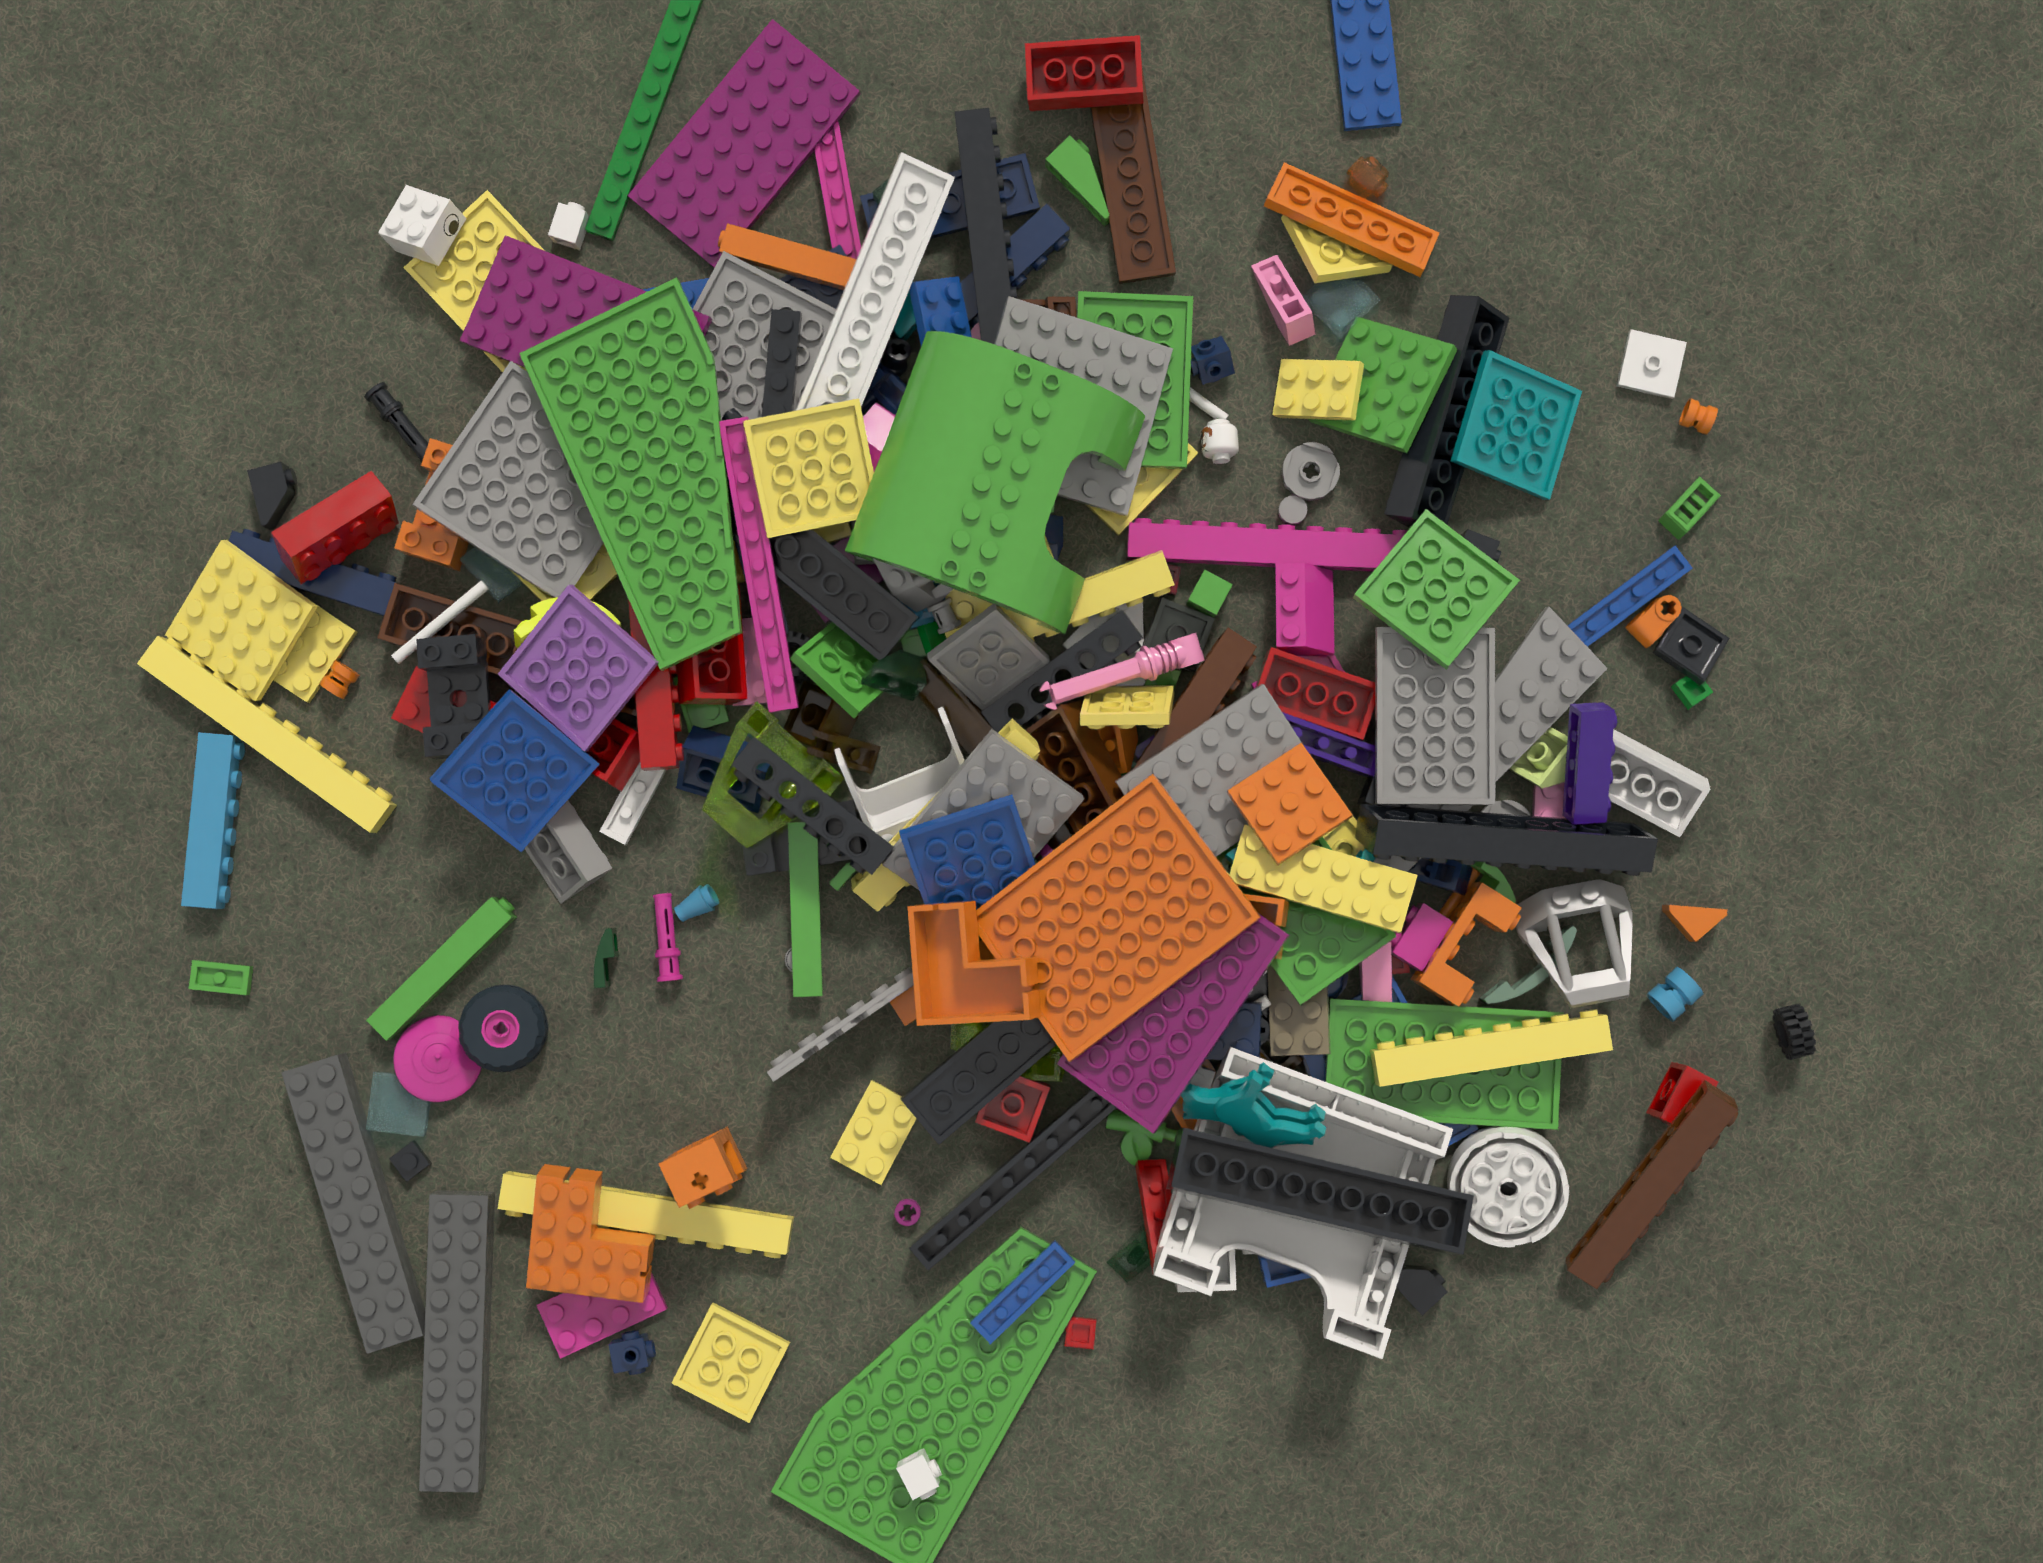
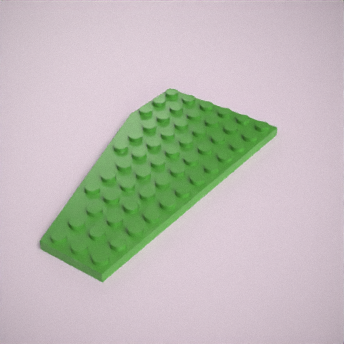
M676 277L519 353L651 651L659 662V669L662 671L742 634L725 456L719 424L721 416L715 358L683 287Z
M1020 1227L815 1412L771 1492L893 1563H933L1097 1270L1071 1256L1075 1263L995 1341L989 1344L972 1326L970 1321L1051 1244ZM924 1448L930 1461L936 1460L942 1475L939 1476L940 1483L939 1487L936 1488L937 1492L924 1500H921L920 1497L912 1500L896 1469L897 1463Z

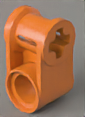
M1672 595L1655 598L1627 624L1625 629L1645 648H1648L1679 616L1682 608L1678 598ZM1667 603L1669 605V607L1667 608V611L1669 613L1662 614V604Z

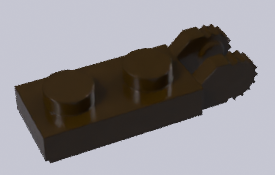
M813 729L812 736L829 742L826 751L812 746L807 748L806 753L839 765L834 749L840 748L848 768L872 774L881 746L832 732L829 734Z

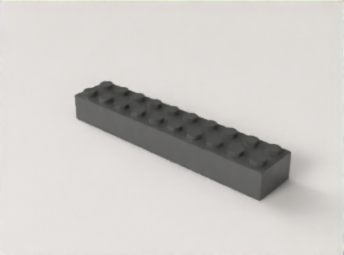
M347 1053L334 1055L281 1072L366 1353L368 1354L425 1335L424 1305Z
M437 1190L429 1194L419 1491L478 1493L485 1486L495 1192Z

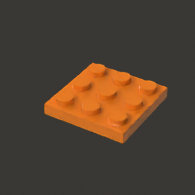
M1302 743L1227 790V794L1277 866L1352 818V813Z

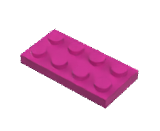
M652 1272L650 1291L643 1303L560 1293L537 1304V1308L560 1359L668 1308Z

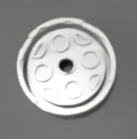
M1484 1127L1468 1136L1458 1146L1448 1167L1447 1188L1474 1195L1468 1232L1485 1243L1508 1248L1531 1241L1534 1243L1545 1237L1557 1226L1566 1210L1569 1199V1184L1561 1159L1548 1140L1529 1128ZM1514 1182L1517 1186L1516 1192L1512 1195L1502 1194L1500 1191L1501 1184Z

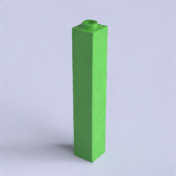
M491 897L366 1021L386 1041L393 1040L517 918L512 912L515 909L514 906L504 897L501 899Z

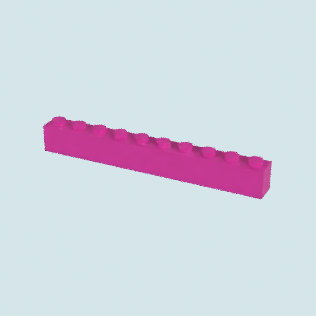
M1136 518L1134 523L1129 522L1127 561H1133L1162 550L1166 562L1258 567H1275V563H1308L1329 570L1373 572L1406 534L1407 530H1393L1392 534H1381L1380 529H1364V533H1352V528L1338 527L1335 528V532L1324 531V527L1307 526L1306 530H1295L1294 525H1278V529H1266V524L1260 523L1249 524V528L1238 527V523L1222 522L1220 526H1209L1207 521H1192V525H1180V520L1167 519L1163 520V524L1152 523V519Z

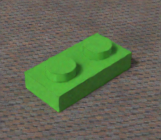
M192 960L189 989L250 995L253 966Z

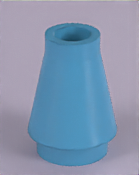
M709 884L705 886L699 885L686 899L674 907L678 918L684 922L687 919L714 911L715 906L719 904V898Z

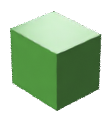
M1204 570L1186 605L1215 618L1233 584Z

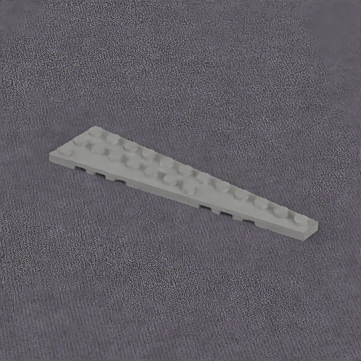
M1549 606L1543 609L1526 633L1525 639L1518 649L1514 650L1501 673H1498L1495 677V782L1570 707V704H1573L1608 669ZM1406 805V807L1454 811H1468L1473 806ZM1391 856V859L1388 860L1376 858L1374 862L1408 872L1418 861H1407L1402 859L1401 856Z
M908 967L896 975L894 978L897 983L891 987H888L885 983L870 993L873 999L865 1004L863 1000H860L846 1010L849 1016L843 1020L837 1016L821 1028L824 1033L817 1037L815 1033H812L799 1042L797 1045L800 1049L794 1054L789 1049L771 1061L770 1064L773 1068L767 1071L772 1081L774 1082L863 1019L914 985L912 969Z

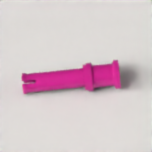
M672 893L653 895L659 948L655 953V958H658L660 975L657 977V982L683 980V975L679 971L678 960L681 950L676 948Z

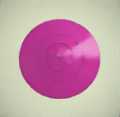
M449 1016L426 1017L410 1025L400 1036L394 1050V1070L401 1085L413 1096L429 1102H445L464 1094L477 1080L481 1067L469 1059L460 1044L458 1020Z

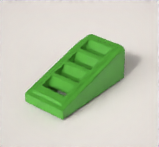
M1699 476L1658 521L1679 540L1721 495ZM1695 489L1708 499L1706 503L1694 493ZM1688 497L1700 508L1699 511L1686 500ZM1681 506L1685 511H1687L1692 516V518L1689 519L1678 508Z

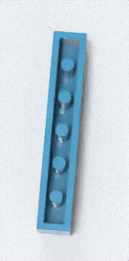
M198 732L181 906L225 909V903H228L230 900L231 890L227 886L228 875L233 871L234 864L233 858L230 857V850L236 841V830L233 829V820L239 812L236 790L240 788L242 783V773L238 769L239 760H242L245 754L244 743L241 742L239 737L234 735Z

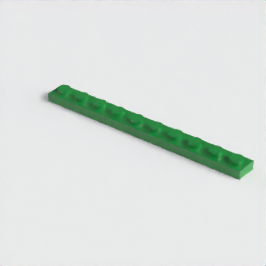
M671 0L585 227L587 233L613 241L629 200L628 194L633 190L703 0Z

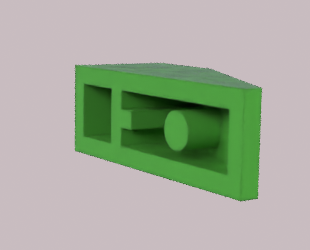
M1069 135L1045 158V167L1105 227L1109 223L1110 215L1091 157L1088 154L1090 151L1080 139L1075 141Z

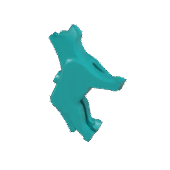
M1264 1062L1259 1065L1257 1072L1252 1070L1249 1072V1076L1226 1082L1219 1088H1202L1189 1083L1181 1095L1183 1098V1111L1185 1112L1183 1114L1184 1119H1204L1225 1123L1232 1127L1235 1134L1238 1136L1243 1135L1256 1145L1269 1148L1292 1144L1313 1145L1315 1137L1320 1139L1325 1136L1326 1126L1321 1123L1325 1119L1326 1112L1317 1104L1312 1105L1307 1112L1289 1108H1275L1261 1092L1270 1084V1079H1272L1274 1070Z

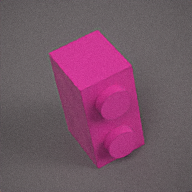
M1418 903L1417 907L1412 905L1407 911L1405 917L1407 922L1401 933L1395 932L1396 938L1391 941V954L1415 970L1423 971L1453 921L1425 903Z

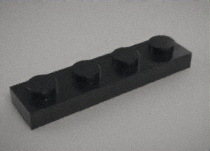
M771 309L762 417L794 410L802 321L801 311Z

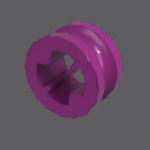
M906 1198L897 1204L894 1215L899 1224L911 1226L918 1221L921 1209L915 1200ZM906 1204L911 1205L910 1209L914 1207L916 1213L912 1214L911 1220H905V1215L901 1217L899 1213Z

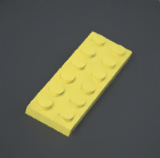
M1245 824L1229 874L1238 886L1397 933L1402 931L1418 876L1310 844L1277 866L1252 828Z

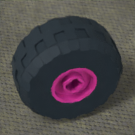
M495 985L478 992L465 1005L458 1024L459 1040L466 1052L465 1054L478 1066L494 1072H511L531 1063L544 1047L549 1028L542 1004L533 994L514 985Z

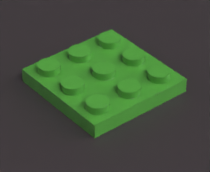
M833 622L795 651L790 658L801 671L811 678L853 718L864 711L904 674L888 658L883 662L879 661Z

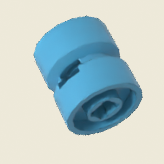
M1679 967L1673 969L1665 977V984L1658 983L1647 993L1650 1002L1671 1022H1674L1685 1012L1686 1004L1693 1005L1703 996V991L1699 985Z

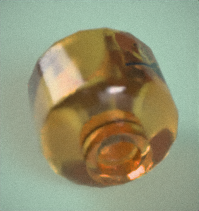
M1361 156L1346 173L1349 176L1347 180L1348 186L1366 200L1373 195L1379 198L1389 187L1386 183L1389 171L1373 156L1366 157L1365 159Z

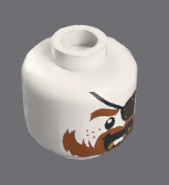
M1216 419L1209 421L1207 426L1202 429L1200 435L1204 457L1212 459L1215 464L1228 463L1230 458L1238 453V431L1228 420Z

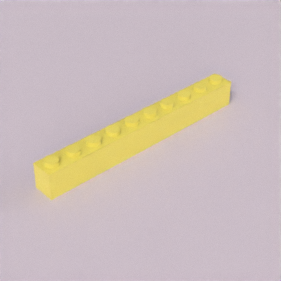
M161 636L155 638L137 664L369 833H377L397 806L391 801L393 796L381 787L375 790L367 783L370 780L368 777L357 770L352 773L344 767L346 762L334 753L328 756L321 750L323 745L310 736L306 740L298 734L300 731L299 727L288 720H285L283 723L275 717L277 712L265 703L259 706L246 695V691L236 689L225 680V676L219 671L213 672L203 664L204 660L194 653L190 656L182 650V644L171 636L168 639Z
M512 1171L504 1173L497 1209L506 1210L505 1215L523 1217V1213L533 1215L537 1175ZM601 1186L597 1227L606 1229L614 1227L620 1228L621 1231L637 1233L638 1231L655 1235V1239L666 1240L667 1236L678 1238L677 1242L683 1244H695V1241L707 1242L706 1247L723 1249L724 1245L733 1246L735 1251L739 1253L751 1254L753 1250L764 1251V1256L781 1258V1254L786 1255L789 1251L794 1216L703 1202L691 1209L688 1208L687 1204L679 1208L674 1197Z

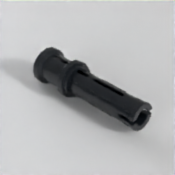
M381 382L375 385L365 394L364 398L366 401L373 403L381 413L380 418L383 421L391 423L422 463L428 442L403 412V404L400 401H396L389 393L387 384Z

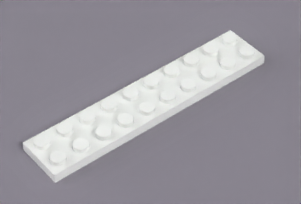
M902 152L899 154L795 411L858 398L862 406L955 178L954 176Z

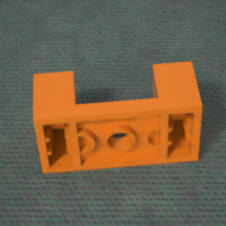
M430 438L421 464L422 467L429 471L426 484L453 445ZM417 509L413 524L406 521L402 522L394 548L405 555L460 571L469 543Z
M1473 882L1466 895L1449 917V920L1453 921L1427 965L1423 971L1416 970L1410 980L1449 1005L1457 1007L1461 1003L1465 1005L1474 993V989L1471 987L1475 982L1445 962L1447 959L1451 961L1459 951L1460 946L1457 943L1462 935L1467 936L1476 923L1473 918L1495 932H1507L1508 929L1513 930L1521 918L1518 913L1522 907L1483 882Z
M728 1126L675 1151L659 1163L678 1207L680 1208L687 1204L689 1209L705 1202L704 1197L713 1192L718 1196L732 1189L731 1184L742 1179L741 1173L747 1169Z

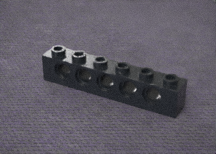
M1121 610L981 713L997 733L1011 719L1016 721L1021 727L1030 720L1035 724L1047 715L1045 711L1047 708L1044 705L1052 702L1049 689L1047 690V700L1043 703L1037 702L1033 696L1036 687L1042 686L1046 681L1049 682V685L1058 683L1057 673L1062 669L1068 670L1073 678L1116 664L1117 661L1115 659L1124 652L1128 657L1142 646L1139 641L1144 638L1124 610ZM1109 635H1114L1119 641V646L1114 652H1108L1103 646L1104 639ZM1085 652H1090L1095 657V664L1091 669H1085L1080 664V657ZM1065 702L1056 704V706L1058 707V706L1062 705V704L1065 703ZM1014 703L1021 704L1025 709V714L1020 720L1011 716L1010 708Z
M753 737L732 763V766L736 768L733 772L734 775L746 784L751 780L758 785L757 793L769 802L773 798L783 805L779 810L790 819L800 818L806 823L803 829L817 839L819 835L823 836L829 841L826 847L839 857L844 853L851 858L852 861L849 865L860 874L864 875L867 871L873 875L894 848L893 845L757 738ZM768 763L772 766L773 774L769 779L762 780L757 777L755 770L759 764ZM785 781H790L796 786V793L790 798H785L779 793V786ZM807 800L818 802L820 809L816 815L807 816L802 811V806ZM837 818L842 821L843 827L838 834L827 832L826 823L829 819ZM860 836L865 839L866 846L863 851L853 852L850 850L849 842L853 837Z

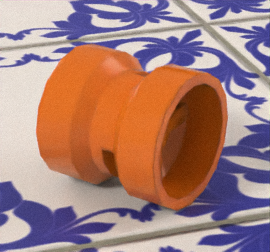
M1690 398L1684 406L1679 419V425L1686 428L1693 426L1699 433L1707 435L1715 422L1718 408L1711 405L1701 406L1699 401Z
M334 660L330 666V673L327 676H323L319 685L337 697L344 699L348 694V687L351 683H355L360 675L345 664Z

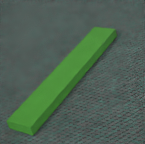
M805 822L788 823L793 997L823 996L818 838L816 839L803 829L806 824Z

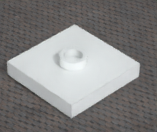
M1631 329L1628 332L1617 387L1673 399L1687 342Z

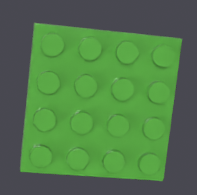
M1356 316L1335 360L1361 361L1364 363L1356 420H1308L1312 423L1407 453L1458 349L1454 344Z
M1426 509L1356 591L1353 599L1447 670L1518 585L1520 580Z

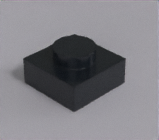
M415 1140L389 1158L406 1182L432 1164Z

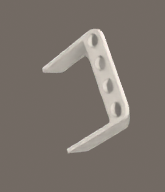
M943 707L938 708V712L951 743L952 749L948 757L877 787L861 789L856 786L840 748L834 749L838 764L863 823L887 842L942 789L964 762Z

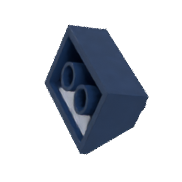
M693 725L683 745L684 761H680L676 788L755 813H759L763 797L756 792L759 788L758 785L751 780L746 784L733 774L736 768L732 766V763L749 742ZM761 763L756 767L755 772L758 778L766 780L770 778L773 768L768 763Z

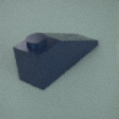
M1421 858L1408 872L1418 875L1417 882L1465 896L1473 868L1450 859L1447 860V863H1436L1430 861L1429 858Z

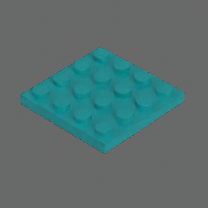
M1483 351L1451 462L1542 500H1550L1582 391L1493 351Z

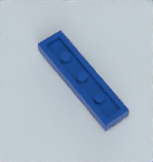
M1054 1240L988 1303L970 1323L991 1344L1075 1263V1260Z

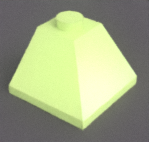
M1550 727L1509 770L1541 789L1565 782L1568 736Z

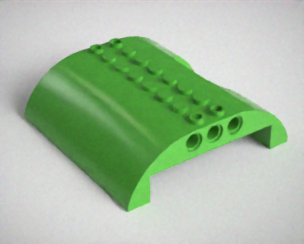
M927 331L845 552L873 562V559L908 571L1037 620V625L1065 635L1085 579L1052 557L1047 549L1044 537L1046 524L1066 470L1072 460L1080 455L1092 453L1099 455V462L1125 471L1145 415L1127 400L1095 383L1020 353L964 335L942 331Z

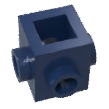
M1222 336L1203 340L1191 346V373L1193 376L1197 375L1203 385L1235 374L1230 349Z
M639 1330L624 1332L621 1334L622 1338L613 1339L608 1344L614 1374L628 1371L629 1375L643 1373L646 1371V1367H649L653 1362L652 1358L656 1357L654 1341L649 1340L648 1333L639 1334Z

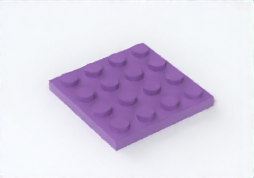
M572 584L565 588L498 675L585 752L592 747L659 662Z

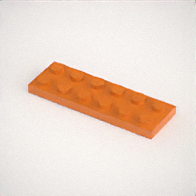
M1285 162L1264 203V207L1418 277H1421L1439 236V232Z

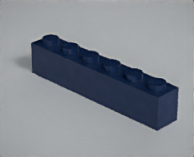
M1048 204L1044 205L1010 237L1011 248H1006L1007 259H1013L1014 276H1010L1009 280L1010 287H1016V290L1027 281L1026 275L1033 269L1036 271L1040 270L1048 262L1047 256L1053 250L1061 251L1070 241L1068 239L1070 228ZM972 271L960 283L969 327L973 328L979 322Z
M243 529V532L239 533L232 530L229 542L291 587L382 616L385 615L397 577L382 572L377 577L368 574L369 568L353 563L352 567L349 568L339 563L322 571L314 580H308L300 584L281 560L272 537L267 542L259 539L261 534Z

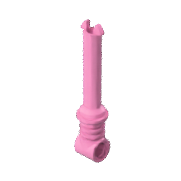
M1193 633L1171 640L1168 643L1157 645L1155 648L1142 646L1132 659L1052 685H1049V682L1046 681L1039 690L1042 692L1049 689L1052 702L1044 706L1056 710V704L1138 677L1155 681L1162 673L1165 674L1175 669L1184 668L1205 661L1197 634Z

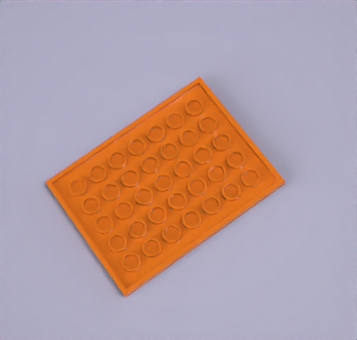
M1154 774L1146 778L976 910L978 935L995 959L1037 956L1039 983L1033 985V990L1039 989L1041 1017L1037 1018L1069 1062L1075 1060L1261 919V916Z

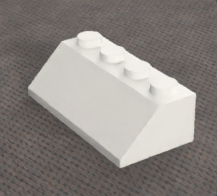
M1614 730L1615 754L1611 758L1613 782L1609 786L1610 800L1680 837L1711 790L1708 779Z

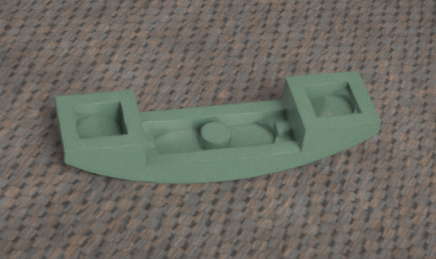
M1567 925L1561 930L1566 954L1577 932L1573 925ZM1550 939L1545 944L1552 951L1550 957L1557 967L1554 950ZM1538 964L1514 985L1510 986L1507 981L1500 980L1479 999L1482 1003L1491 1004L1515 998L1536 987L1549 975L1543 966Z

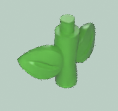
M1113 1110L1108 1115L1106 1129L1126 1132L1122 1137L1120 1147L1124 1158L1134 1166L1138 1160H1148L1153 1150V1140L1162 1143L1163 1139L1174 1142L1177 1130L1166 1128L1167 1123L1163 1122L1157 1132L1153 1134L1120 1110Z

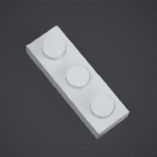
M639 763L624 789L617 797L599 832L627 845L667 769L644 771L641 769V763Z

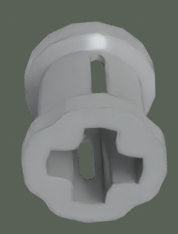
M950 597L927 607L928 612H932L939 627L937 629L939 634L950 631L962 624L960 620H957L950 605L952 602Z

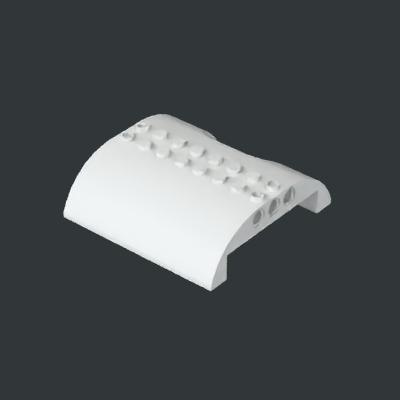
M1230 1047L1213 1079L1211 1088H1219L1226 1082L1247 1077L1252 1070L1257 1072L1259 1065L1264 1062L1274 1070L1272 1079H1270V1084L1261 1092L1275 1108H1289L1307 1112L1312 1105L1317 1104L1326 1112L1325 1119L1321 1122L1326 1126L1325 1136L1320 1139L1315 1137L1313 1145L1292 1144L1276 1146L1273 1149L1423 1184L1429 1183L1435 1160L1445 1157L1453 1132L1452 1128ZM1197 1119L1194 1128L1196 1131L1252 1143L1243 1135L1238 1136L1235 1134L1232 1127L1225 1123ZM1173 1190L1156 1249L1153 1275L1211 1296L1221 1268L1217 1266L1219 1258L1227 1251L1238 1249L1265 1257L1306 1273L1320 1286L1324 1297L1323 1336L1325 1339L1383 1359L1391 1329L1384 1327L1409 1245Z

